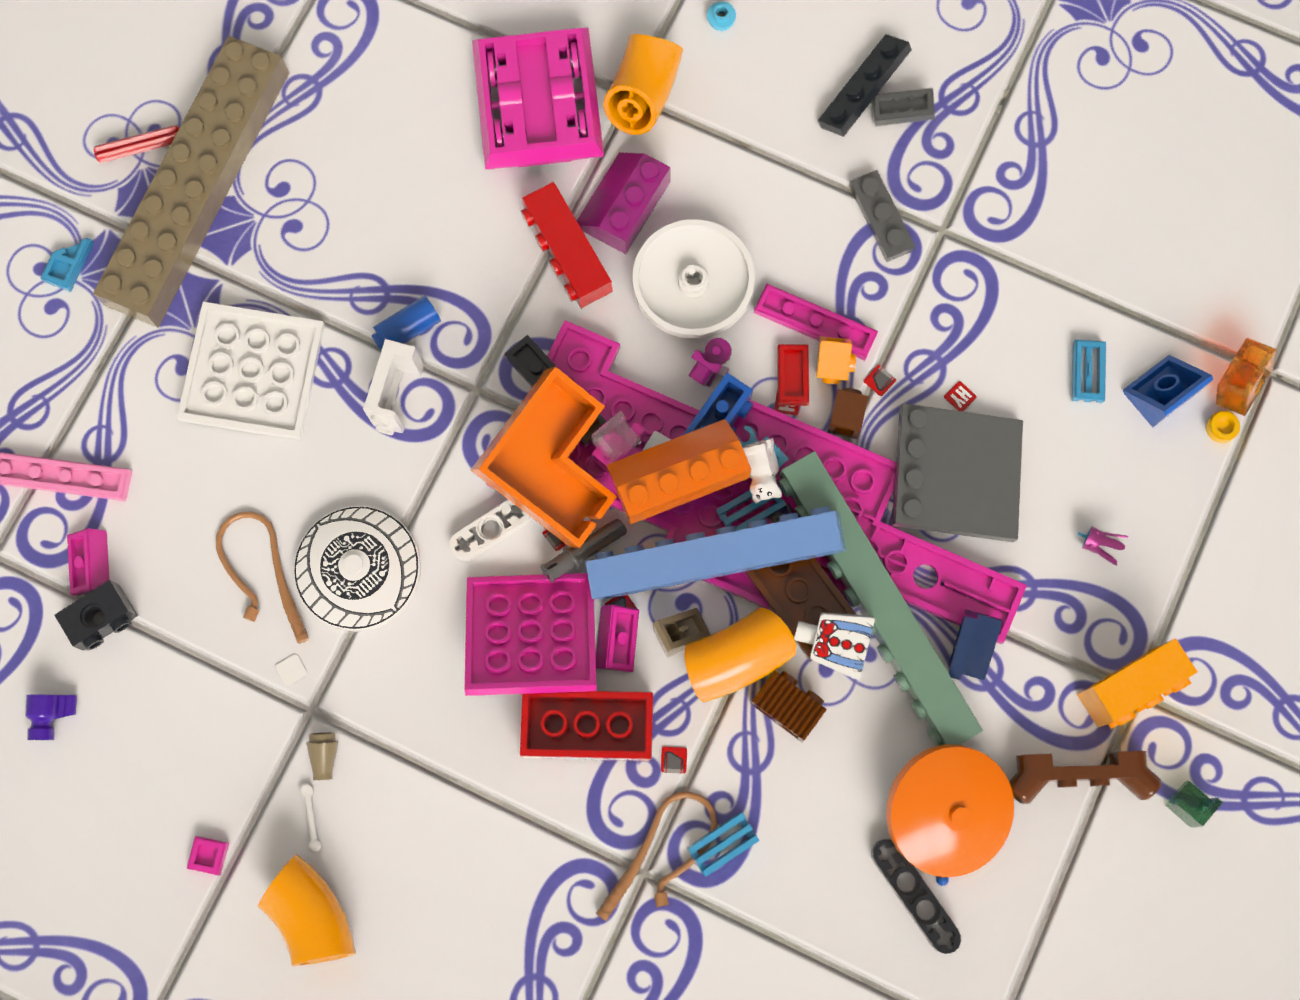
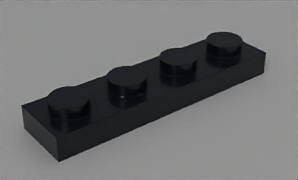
M885 34L818 119L820 128L844 137L911 52L910 43Z
M528 335L504 354L506 360L531 387L535 385L546 369L556 366ZM599 414L581 438L582 444L587 447L609 428V423Z

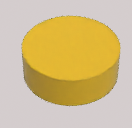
M1229 411L1216 412L1206 423L1208 436L1218 443L1231 441L1240 431L1238 418Z

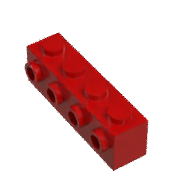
M554 181L522 197L524 209L520 211L528 227L533 225L538 234L535 235V239L543 252L548 250L552 257L549 263L557 277L562 275L566 284L563 287L570 301L576 300L580 308H583L612 293L610 277Z

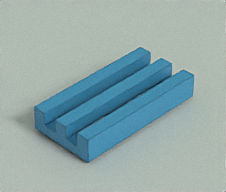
M1075 340L1073 342L1072 401L1084 400V402L1096 401V403H1103L1105 401L1106 342ZM1082 347H1085L1084 392H1081ZM1093 348H1097L1096 393H1092Z
M749 490L716 509V513L723 525L729 527L732 526L731 523L771 500L775 501V505L735 527L737 531L747 529V523L767 519L786 508L787 505L781 497L761 500L758 503L753 502L727 517L726 513L752 499V494Z
M740 812L688 846L687 850L703 876L706 877L760 840L752 831L753 829L746 821L744 814ZM738 823L741 825L742 828L699 856L697 850ZM745 834L748 838L705 866L704 862Z

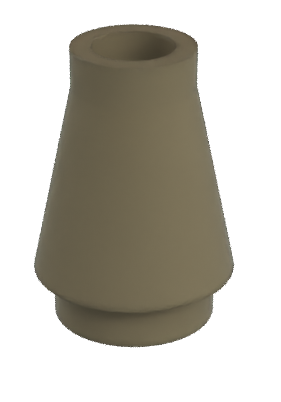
M333 732L309 734V741L306 742L312 767L313 780L333 779V767L339 742L335 740V733Z

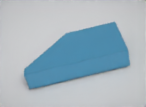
M89 238L81 240V243L67 249L63 247L54 251L40 279L47 284L71 292L94 242Z

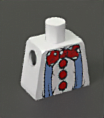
M821 612L818 626L801 621L798 622L794 640L813 645L810 654L811 660L860 680L875 618L864 615Z

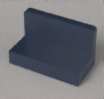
M968 609L964 610L947 667L951 678L960 680L962 674L980 680L986 678L1001 629V619Z

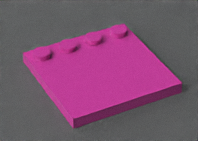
M563 574L552 583L547 579L549 575L467 577L465 696L597 691L594 599L591 597L588 574Z

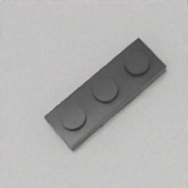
M878 170L850 180L849 187L886 262L913 252L915 245Z

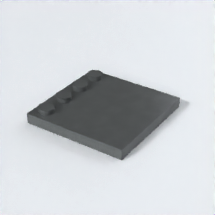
M903 403L899 407L892 526L1007 542L1017 541L1023 420Z

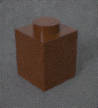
M854 388L838 389L827 432L858 439L868 396L862 395L860 390Z

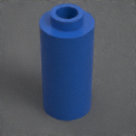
M424 295L375 325L373 328L376 333L372 334L371 337L380 351H382L385 339L405 344L441 322V319L429 299Z

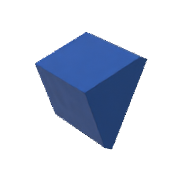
M1168 355L1123 389V392L1153 428L1205 388L1213 380V376Z

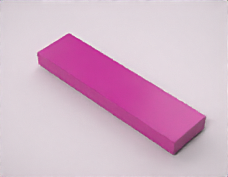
M767 283L754 309L755 314L818 341L820 336L850 339L852 342L851 354H856L857 358L864 361L878 333L877 330Z

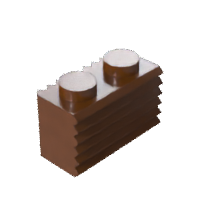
M774 671L752 700L751 705L800 742H803L827 709L822 706L824 700L810 690L805 693L796 687L798 681L787 672L782 671L779 674Z

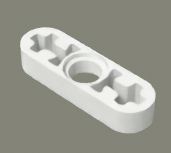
M506 500L456 532L450 539V550L458 560H472L525 526L531 517L522 511L523 517L518 519L516 516H512L507 520L510 526L505 529V525L498 515L503 513L504 518L512 514L511 507L515 505L511 501ZM488 521H495L500 526L498 534L494 537H487L482 533V527ZM476 529L479 538L484 543L479 545L478 541L475 540L470 543L469 552L465 553L463 550L457 552L456 549L460 547L458 542L461 539H464L466 542L474 539L475 537L471 532Z

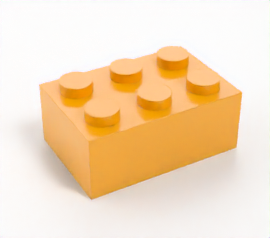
M1175 638L1133 660L1081 691L1077 696L1097 727L1108 725L1112 729L1135 718L1134 710L1138 713L1162 702L1164 698L1161 694L1167 696L1190 685L1189 677L1198 673V671Z

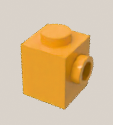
M819 337L815 373L817 378H822L823 383L840 384V380H848L849 372L854 373L856 354H851L852 342L850 339Z

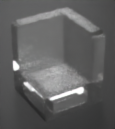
M621 411L592 434L593 444L610 463L623 459L641 444L640 437L626 423L625 415Z

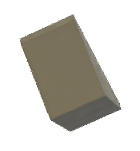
M698 608L663 618L653 623V630L667 658L683 651L686 644L711 635Z

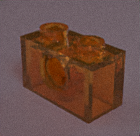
M1246 338L1217 385L1216 405L1246 416L1274 369L1276 349Z

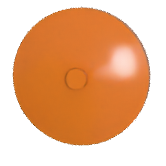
M958 744L935 746L913 757L896 776L889 791L886 805L887 827L896 849L916 868L939 877L966 875L987 864L1004 845L1011 830L1014 817L1012 788L1001 767L982 752Z

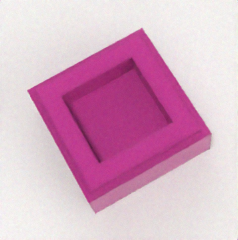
M195 836L186 869L221 875L229 843Z

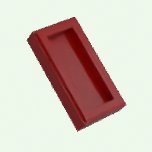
M778 344V406H809V344Z

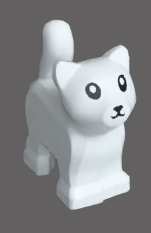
M773 438L750 443L743 447L751 467L750 477L752 483L750 485V492L755 503L782 496V491L777 485L775 476L779 471V466L774 452Z

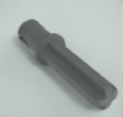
M615 519L589 535L580 548L564 547L561 554L541 565L542 572L545 576L549 575L547 579L552 583L572 568L577 570L580 567V563L626 535L627 529L625 524L621 520Z

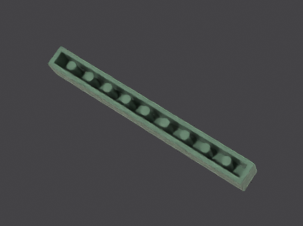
M814 451L782 469L779 473L781 479L778 481V484L786 497L791 496L797 505L794 510L795 513H798L799 518L811 516L810 510L821 507H830V511L840 513L847 551L827 555L830 560L827 566L836 580L840 578L845 585L846 590L843 592L849 604L853 608L857 606L862 615L875 618L871 635L874 634L880 644L877 646V650L884 662H891L897 672L893 676L903 692L907 690L913 699L910 705L916 716L920 720L924 718L930 730L927 733L935 746L944 744L961 745L982 732L983 729L816 452Z

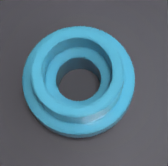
M723 1L712 4L707 11L708 23L718 31L729 29L736 20L734 7ZM717 13H725L727 15L720 17Z

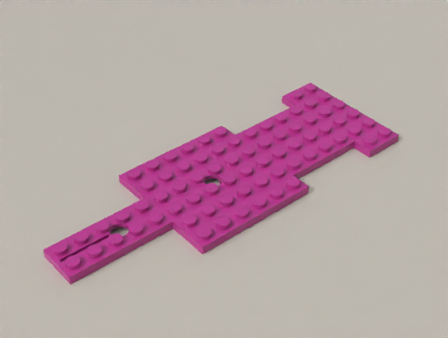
M564 320L547 357L560 371L605 406L600 415L609 423V428L587 447L579 441L568 458L615 494L617 497L610 507L625 513L610 474L593 462L592 453L611 430L624 438L636 422L645 429L644 433L646 434L643 440L635 447L641 452L654 431L671 440L682 436L700 410L610 372L621 348L620 343ZM750 401L754 405L745 419L739 417L733 425L736 428L735 434L743 442H747L750 439V433L744 427L750 426L756 432V437L759 441H762L766 436L773 438L774 443L789 457L775 475L779 488L778 481L781 479L779 477L781 470L815 451L906 603L958 626L961 624L965 609L999 618L1002 620V625L997 643H1004L1027 587L1026 584L880 522L894 491L896 462L755 401ZM750 477L642 521L667 531L668 534L665 539H674V543L686 541L685 536L694 533L704 532L705 537L717 535L716 530L725 526L717 515L716 509L749 491L752 479ZM782 492L781 499L790 506L792 513H795L794 508L797 505L791 496L786 497ZM753 498L725 515L729 517L754 502ZM771 500L731 524L737 527L776 503L774 500ZM768 517L767 519H765V520H767V524L773 523V522L769 519V517ZM827 555L816 557L817 562L846 599L843 592L846 590V587L840 578L836 580L827 566V563L830 562ZM928 565L935 570L937 576L935 586L924 589L914 582L913 573L917 567ZM745 572L702 580L772 611Z

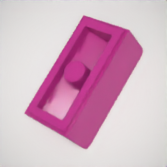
M87 528L68 534L70 596L86 595L109 580L107 533L105 530Z
M604 605L601 607L596 649V669L633 672L639 609L617 605Z

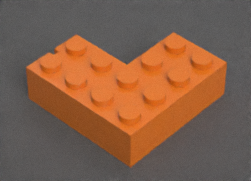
M556 366L546 369L472 467L471 471L566 545L580 548L596 526L593 521H583L585 517L600 520L617 496L570 460L568 456L605 406Z

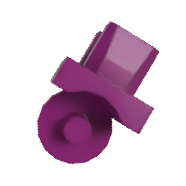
M714 338L706 344L705 352L696 349L691 358L697 362L688 376L701 385L710 387L717 375L725 376L729 371V368L722 364H725L732 355L731 345L722 338Z

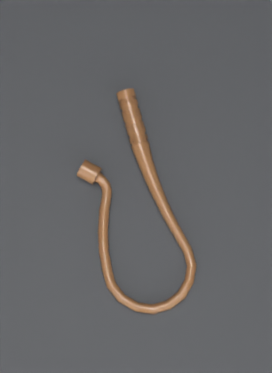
M253 511L239 512L230 516L221 525L216 535V551L228 575L251 599V606H247L243 618L255 622L260 611L257 609L258 599L255 593L244 584L230 566L222 548V538L232 522L241 518H253L263 523L269 532L276 581L282 605L291 624L290 626L296 637L297 644L308 641L309 636L304 628L303 621L300 619V614L297 611L298 609L295 606L296 604L290 594L283 574L276 533L272 523L263 515Z
M689 791L675 793L664 799L656 812L648 834L637 855L595 914L607 921L613 909L616 908L618 902L623 898L624 893L628 891L627 889L630 888L651 846L663 812L670 803L683 798L697 800L706 807L710 814V832L718 827L716 812L707 799L700 794ZM713 841L697 850L699 856L710 847ZM692 856L659 881L657 894H654L656 907L669 905L667 892H664V886L695 863Z

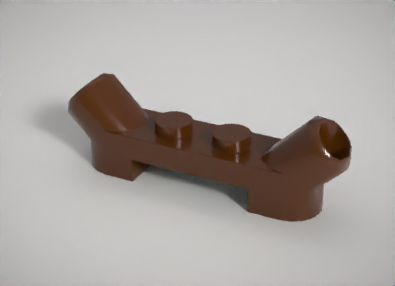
M1117 751L1109 754L1110 765L1053 767L1052 754L1016 756L1017 773L1011 778L1009 783L1012 788L1013 798L1021 804H1030L1048 782H1057V788L1077 787V781L1089 780L1090 787L1110 786V780H1118L1139 800H1148L1161 787V779L1147 767L1146 751Z

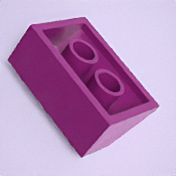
M619 152L577 219L582 231L626 255L670 184L671 167L645 153Z

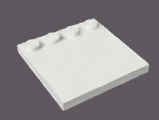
M203 302L177 419L184 422L301 440L325 328L324 322Z

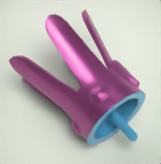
M1091 526L1087 535L1078 532L1079 536L1085 538L1082 549L1097 553L1114 565H1117V560L1102 550L1099 545L1124 550L1125 545L1122 542L1105 535L1122 538L1129 537L1128 535L1102 532Z

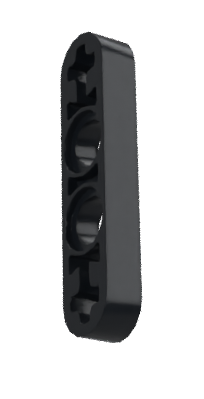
M883 839L876 842L871 850V858L930 945L936 951L943 954L955 952L961 943L960 932L914 865L899 853L891 839ZM882 845L885 848L892 847L895 852L891 856L896 864H899L901 860L905 863L904 867L896 869L891 876L887 872L888 869L893 868L888 860L880 861L878 857L882 854L880 849ZM903 872L910 873L915 879L914 888L908 892L900 890L897 885V878ZM923 900L930 901L934 906V914L928 920L921 919L916 912L917 905ZM940 917L944 919V922L938 924L944 932L951 931L953 934L950 937L952 944L949 947L945 944L938 945L937 941L940 939V934L935 928H932L930 932L926 928V926L936 923Z

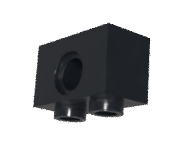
M108 580L54 616L71 645L80 650L89 651L99 647L104 642L103 638L111 633H118L127 629L132 624L131 620L138 617V614L121 586ZM103 611V620L94 626L93 618L95 614Z

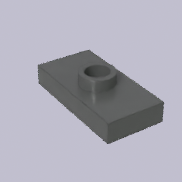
M933 88L877 94L874 98L875 126L935 120Z

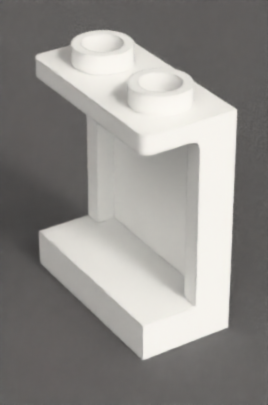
M387 339L384 341L363 408L370 422L376 427L375 429L381 433L393 435L394 431L398 433H403L404 425L396 412L392 411L403 373L419 377L422 375L424 364L414 346Z

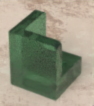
M1185 781L1165 806L1192 828L1203 827L1223 802L1218 797L1209 798L1193 783Z

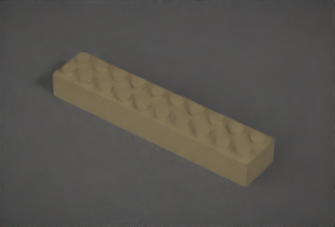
M228 35L93 292L104 306L159 328L289 75L282 56Z

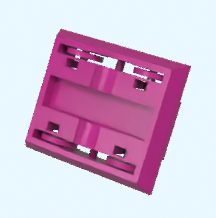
M574 28L472 41L485 170L516 166L519 168L604 157L589 28ZM571 64H573L575 79L580 78L578 64H580L584 92L574 93ZM498 80L500 101L492 102L491 86L496 88ZM575 100H585L586 124L584 109L578 110L580 124L577 122ZM493 109H501L502 126L500 119H495L494 126Z

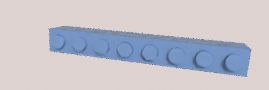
M821 507L810 510L811 516L799 518L798 513L779 516L780 522L767 524V520H758L747 523V529L736 531L735 526L717 529V535L705 537L704 532L686 535V541L674 543V539L656 541V547L644 549L643 545L625 548V554L614 556L613 551L595 554V560L586 561L591 597L595 600H604L846 552L840 513L830 511V507Z

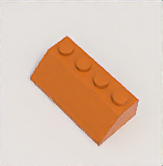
M726 419L606 465L630 525L750 478L751 467L742 445Z

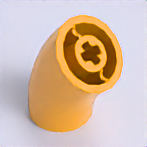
M629 35L619 70L605 95L603 104L606 116L620 131L641 135L649 132L655 125L673 87L683 54L682 47L673 42L649 35Z
M757 608L734 624L712 635L686 644L684 658L688 677L694 692L702 702H708L738 691L775 671L796 655L797 646L790 629L779 616L766 608Z
M296 854L275 877L258 903V908L274 922L280 931L289 951L291 965H310L355 955L356 951L352 932L337 897L319 873Z

